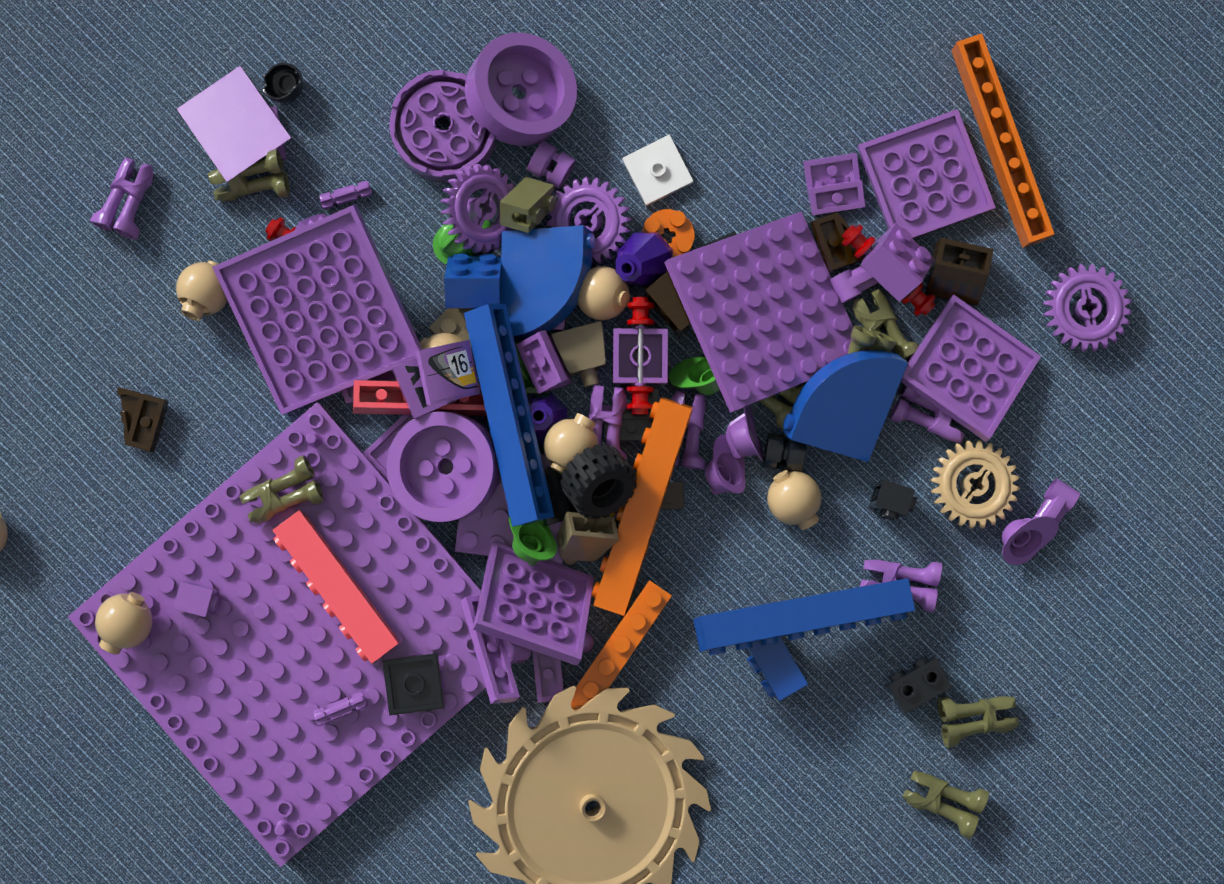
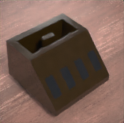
M940 238L935 244L934 261L930 267L925 295L933 294L935 297L947 300L955 295L966 304L978 306L989 275L994 249Z

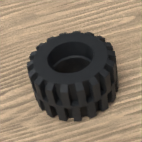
M599 444L594 445L593 448L590 449L588 447L581 454H576L574 459L566 465L567 469L563 471V479L561 480L562 490L580 515L588 519L591 517L599 519L601 516L605 518L613 512H618L619 508L625 506L628 503L627 500L632 498L633 490L637 486V476L632 467L615 447H610L607 444H604L602 447Z

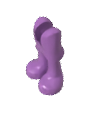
M125 157L114 181L110 185L112 191L102 209L92 215L90 223L103 230L113 231L114 229L115 232L124 237L138 240L140 229L134 222L140 202L143 200L146 189L152 184L154 172L153 166L142 164L135 182L130 181L135 168V160ZM124 193H127L126 203L115 222L116 212Z
M595 385L590 399L588 418L596 423L593 431L598 438V443L601 446L604 421L608 423L606 444L610 447H615L627 461V454L620 448V427L622 426V414L627 405V395L622 387H615L612 406L602 405V401H604V386Z
M904 385L899 395L900 399L895 403L889 419L897 423L903 420L914 422L928 428L927 431L932 434L934 433L946 440L961 444L965 434L949 426L951 420L957 421ZM907 401L935 412L934 417L913 408Z
M677 390L675 395L671 397V400L685 404V392ZM695 394L692 406L694 409L688 424L686 445L681 462L682 468L705 470V459L699 455L700 430L703 431L706 406L704 394ZM678 455V458H677L675 467H678V466H679V459H680V456H679V455Z
M872 559L864 561L863 569L874 573H884L882 583L895 581L897 578H908L910 581L937 587L941 578L942 563L931 562L926 568H911L901 566V563ZM861 580L860 587L879 584V582ZM910 586L913 601L918 602L924 611L934 613L937 602V589Z

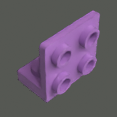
M546 330L540 331L516 345L538 394L572 383L571 377L553 342V338L551 335H547Z

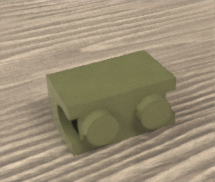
M525 177L500 201V225L529 233L536 225L541 223L542 219L549 212L554 210L556 205V197L552 196L554 185Z

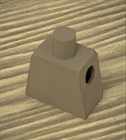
M601 321L552 334L553 342L569 376L581 374L584 388L599 385L596 370L606 367Z
M567 512L557 533L560 557L565 563L570 565L576 561H597L619 540L614 516L605 518L601 516L599 519L591 517L588 519L580 515V513Z

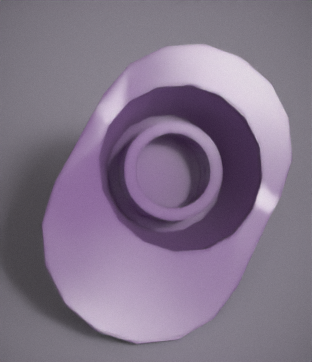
M751 405L744 407V413L730 422L727 427V443L734 458L758 455L763 460V450L757 436Z
M726 434L718 436L714 441L713 458L705 467V477L711 487V493L714 495L729 491L739 494L745 489L744 457H733L727 443Z
M1038 516L1033 519H1018L1008 524L1002 533L1004 545L1002 550L1003 559L1012 565L1023 564L1029 561L1057 534L1059 526L1056 519L1050 516Z

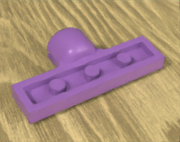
M480 596L465 597L461 601V605L490 703L515 702L520 696L511 664L524 663L531 656L532 650L473 630Z

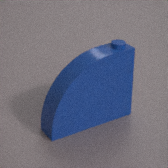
M584 225L532 229L529 233L519 230L502 231L501 304H506L514 342L524 341L540 331L546 330V332H549L562 323L577 306L583 281L591 269L592 250L595 248L594 234Z
M878 350L854 352L833 360L817 371L804 385L794 402L790 414H787L784 419L783 432L791 440L869 462L908 362L898 354Z

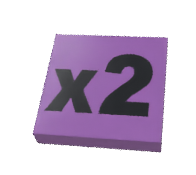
M417 357L392 367L413 418L458 400L455 399L433 405L426 404Z

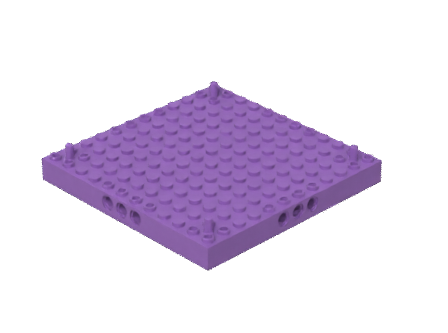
M318 402L68 616L77 629L280 867L486 688L461 605V601L465 597L480 596L481 588L421 518L410 513L399 503L391 490L389 481L368 460L363 451L325 407ZM305 455L316 477L282 490L277 494L282 497L302 488L313 480H317L322 488L325 502L319 505H314L310 501L299 503L275 514L274 517L266 522H261L260 524L250 523L247 514L263 507L262 501L258 499L255 502L243 505L239 496L248 489L264 483L270 478L275 480L294 469L295 459ZM297 511L305 512L401 643L375 663L371 664L369 660L366 662L362 660L356 651V648L359 646L353 638L348 640L341 632L339 626L342 623L336 615L332 618L324 609L323 604L325 600L320 594L315 595L306 584L309 579L304 572L298 573L292 566L290 560L293 557L287 549L282 551L275 543L273 538L276 537V534L273 532V529ZM187 581L218 589L216 596H219L220 600L216 612H211L209 617H202L173 609L180 582ZM130 592L137 593L145 599L144 602L148 605L152 614V628L148 637L138 646L122 649L117 655L103 650L99 646L101 637L98 635L95 626V618L99 607L105 600L114 595L129 594ZM438 653L445 708L389 716L382 660ZM363 692L367 700V707L358 711L353 709L354 712L334 721L331 718L329 723L318 726L313 714L315 710L322 707L327 709V705L347 697L351 699V695Z

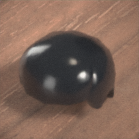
M281 62L273 65L267 74L263 75L264 88H262V91L274 102L285 104L294 101L300 96L303 88V77L300 70L294 65Z

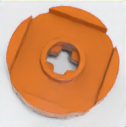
M664 209L653 213L647 218L642 232H654L663 235L664 230H669L671 233H675L672 242L668 243L673 249V257L691 250L695 237L694 228L684 213L672 209Z

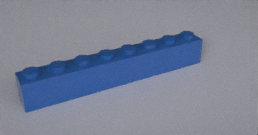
M486 304L464 313L466 328L470 338L472 355L475 360L478 381L483 395L484 408L488 417L490 434L493 439L512 527L527 525L553 518L554 512L506 304Z
M906 578L703 615L693 620L700 652L709 651L711 656L726 653L725 647L735 646L736 651L752 648V642L762 641V646L779 643L778 637L788 636V640L791 641L805 638L804 633L810 631L814 632V636L831 633L830 628L839 626L840 631L856 628L855 623L865 621V626L882 623L881 618L890 617L891 622L907 618L906 613L915 611L909 579Z

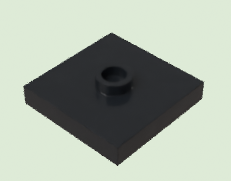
M438 653L382 660L389 716L445 708Z

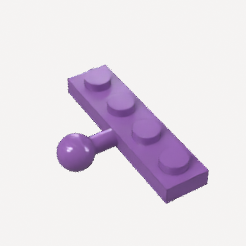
M587 632L585 633L582 653L589 652L594 645L593 637ZM532 650L538 703L549 702L554 695L564 690L561 661Z

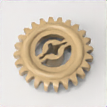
M980 440L976 442L975 448L970 441H966L965 450L960 444H956V454L951 450H946L949 459H938L943 468H933V471L939 474V477L930 480L938 484V487L932 489L931 493L940 494V497L934 503L945 504L940 513L950 510L949 521L954 520L958 516V526H962L968 520L970 529L974 528L976 521H978L980 528L983 529L985 528L986 520L991 525H995V516L1002 520L1005 519L1003 509L1012 511V507L1008 502H1016L1018 499L1012 492L1020 490V487L1013 485L1014 481L1019 480V476L1011 475L1016 466H1007L1010 456L1001 458V448L992 452V443H988L985 449H983V444ZM969 465L982 466L978 472L967 474L962 478L960 487L963 494L960 496L956 488L959 473ZM991 473L995 481V490L992 496L981 504L969 503L973 497L981 496L987 492L989 488L987 477ZM978 478L977 486L979 489L971 491L972 484L969 481Z

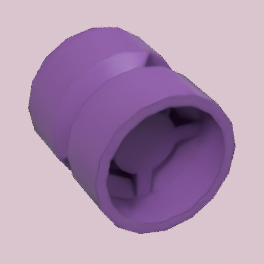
M542 141L534 152L527 166V171L539 178L545 176L547 183L553 184L554 187L560 189L571 174L576 159L565 152L557 153L555 146ZM554 160H555V161L558 162V163H557L555 169H554L553 171H551V170H549V169L551 168V166H552V164H553V162H554Z

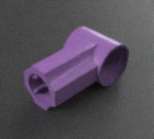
M862 266L852 271L850 269L829 280L841 304L858 297L863 291L879 283Z
M1056 478L1044 495L1045 500L1034 518L1050 516L1055 518L1059 524L1065 513H1068L1077 502L1080 492Z

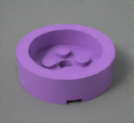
M509 33L492 40L475 59L467 73L465 95L470 112L481 128L485 127L497 136V140L516 146H530L550 138L570 117L577 99V84L568 60L554 45L536 35ZM514 87L525 93L523 99H518L513 95L512 89Z
M444 70L423 73L409 81L400 90L393 102L389 122L393 144L402 161L413 172L423 178L437 182H448L449 179H457L455 173L458 171L464 172L463 169L466 166L473 168L475 164H480L483 167L490 159L496 147L497 136L485 127L481 128L470 112L465 95L467 75L463 73ZM446 117L451 121L448 130L436 128V122L439 118Z
M431 412L414 418L397 433L391 443L387 456V477L394 496L410 513L428 521H453L475 514L492 498L500 480V470L491 434L477 420L460 413ZM444 459H449L453 463V470L449 474L442 473L441 461Z

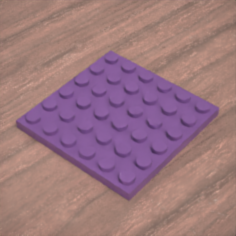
M357 204L212 267L281 415L354 385V380H368L390 371L392 367L415 358V351L422 350Z
M802 211L670 258L664 262L730 413L806 383L822 367L848 354L853 325L844 305L840 303L829 281L831 276Z

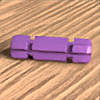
M368 181L358 183V186L353 184L333 190L334 193L332 194L330 192L321 194L320 202L323 209H329L334 207V204L339 206L356 201L360 196L362 198L372 195V189Z
M363 692L351 695V699L347 697L327 705V709L322 707L315 710L313 714L318 726L329 723L331 718L334 721L354 712L353 709L358 711L367 707V700Z

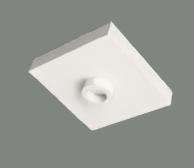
M670 135L622 158L645 206L693 184V179Z

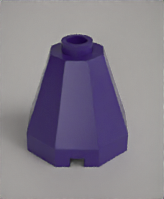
M637 231L619 247L616 258V273L623 281L632 286L649 287L668 271L664 262L673 257V249L659 233Z
M529 393L527 399L538 447H544V440L549 429L557 422L567 419V408L552 393ZM536 414H544V418L541 421H536L534 416Z

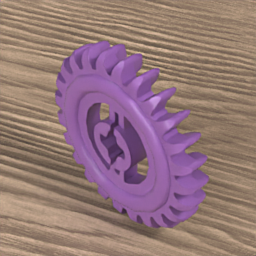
M475 164L473 168L466 166L463 169L464 172L458 171L455 173L457 179L448 180L454 188L443 189V192L450 196V198L440 201L449 205V208L440 212L450 216L443 224L453 225L448 235L458 234L454 242H464L463 249H470L472 247V252L474 253L479 251L483 253H488L490 250L496 251L502 245V231H512V228L500 225V201L513 190L514 184H507L508 176L506 174L500 176L498 168L492 170L490 165L482 167L480 164ZM477 189H484L481 197L470 198L471 194ZM494 197L498 205L497 218L491 226L482 228L484 221L492 219L496 214L497 208L493 200Z
M585 177L582 185L578 179H574L573 188L569 184H564L565 193L556 191L559 200L556 201L554 210L548 213L552 219L546 221L545 224L552 226V228L570 226V216L574 208L583 202H594L595 205L591 210L583 209L576 214L574 223L575 226L584 225L593 234L597 233L603 227L604 220L601 214L604 212L606 218L605 229L595 239L591 265L593 264V257L597 263L602 264V255L607 259H612L613 256L610 250L618 252L617 242L625 243L627 241L621 234L631 232L630 229L623 226L624 223L632 221L631 218L623 216L625 212L630 210V207L620 206L626 198H615L619 189L613 188L608 191L610 182H604L600 186L599 178H595L592 184H590V179ZM587 217H593L591 219L592 226H586L588 224Z
M1080 264L1078 266V273L1070 267L1067 270L1069 277L1064 273H1060L1058 278L1061 283L1058 281L1050 283L1055 288V291L1048 290L1045 292L1052 300L1043 302L1044 306L1051 308L1043 316L1053 318L1046 326L1057 327L1052 336L1063 334L1060 341L1061 344L1070 339V349H1074L1079 343L1081 352L1086 351L1089 344L1092 352L1097 351L1098 343H1100L1103 349H1106L1108 347L1107 339L1112 343H1116L1117 337L1115 333L1123 335L1125 332L1121 325L1127 326L1130 324L1129 320L1124 317L1125 315L1132 314L1130 309L1125 308L1126 305L1132 303L1130 299L1124 298V295L1128 293V289L1120 290L1119 287L1123 281L1118 280L1114 282L1115 273L1112 272L1106 276L1104 267H1101L1096 272L1095 266L1091 264L1088 271H1086L1084 265ZM1091 289L1099 292L1107 304L1106 316L1099 325L1096 324L1095 317L1100 314L1102 305L1100 300L1091 294ZM1078 290L1080 291L1081 298L1073 304L1072 313L1078 321L1085 322V327L1078 324L1072 318L1069 311V302L1073 294ZM1082 306L1090 307L1091 311L1082 310Z

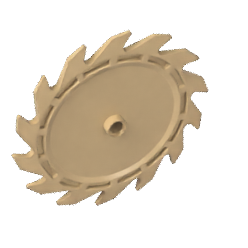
M574 685L553 696L535 727L527 725L526 708L522 707L509 723L505 761L502 763L496 762L488 748L484 749L480 772L491 795L492 804L485 808L472 800L468 801L473 823L499 845V849L495 853H476V856L491 873L523 880L525 884H672L674 852L676 849L683 848L690 860L695 862L699 838L688 813V808L691 804H697L710 811L711 807L707 789L682 768V762L685 759L703 760L704 757L690 740L657 731V725L660 722L675 717L674 713L657 705L623 711L618 710L617 705L629 692V688H606L578 709H573L571 702L576 691ZM597 801V805L593 810H585L588 802Z

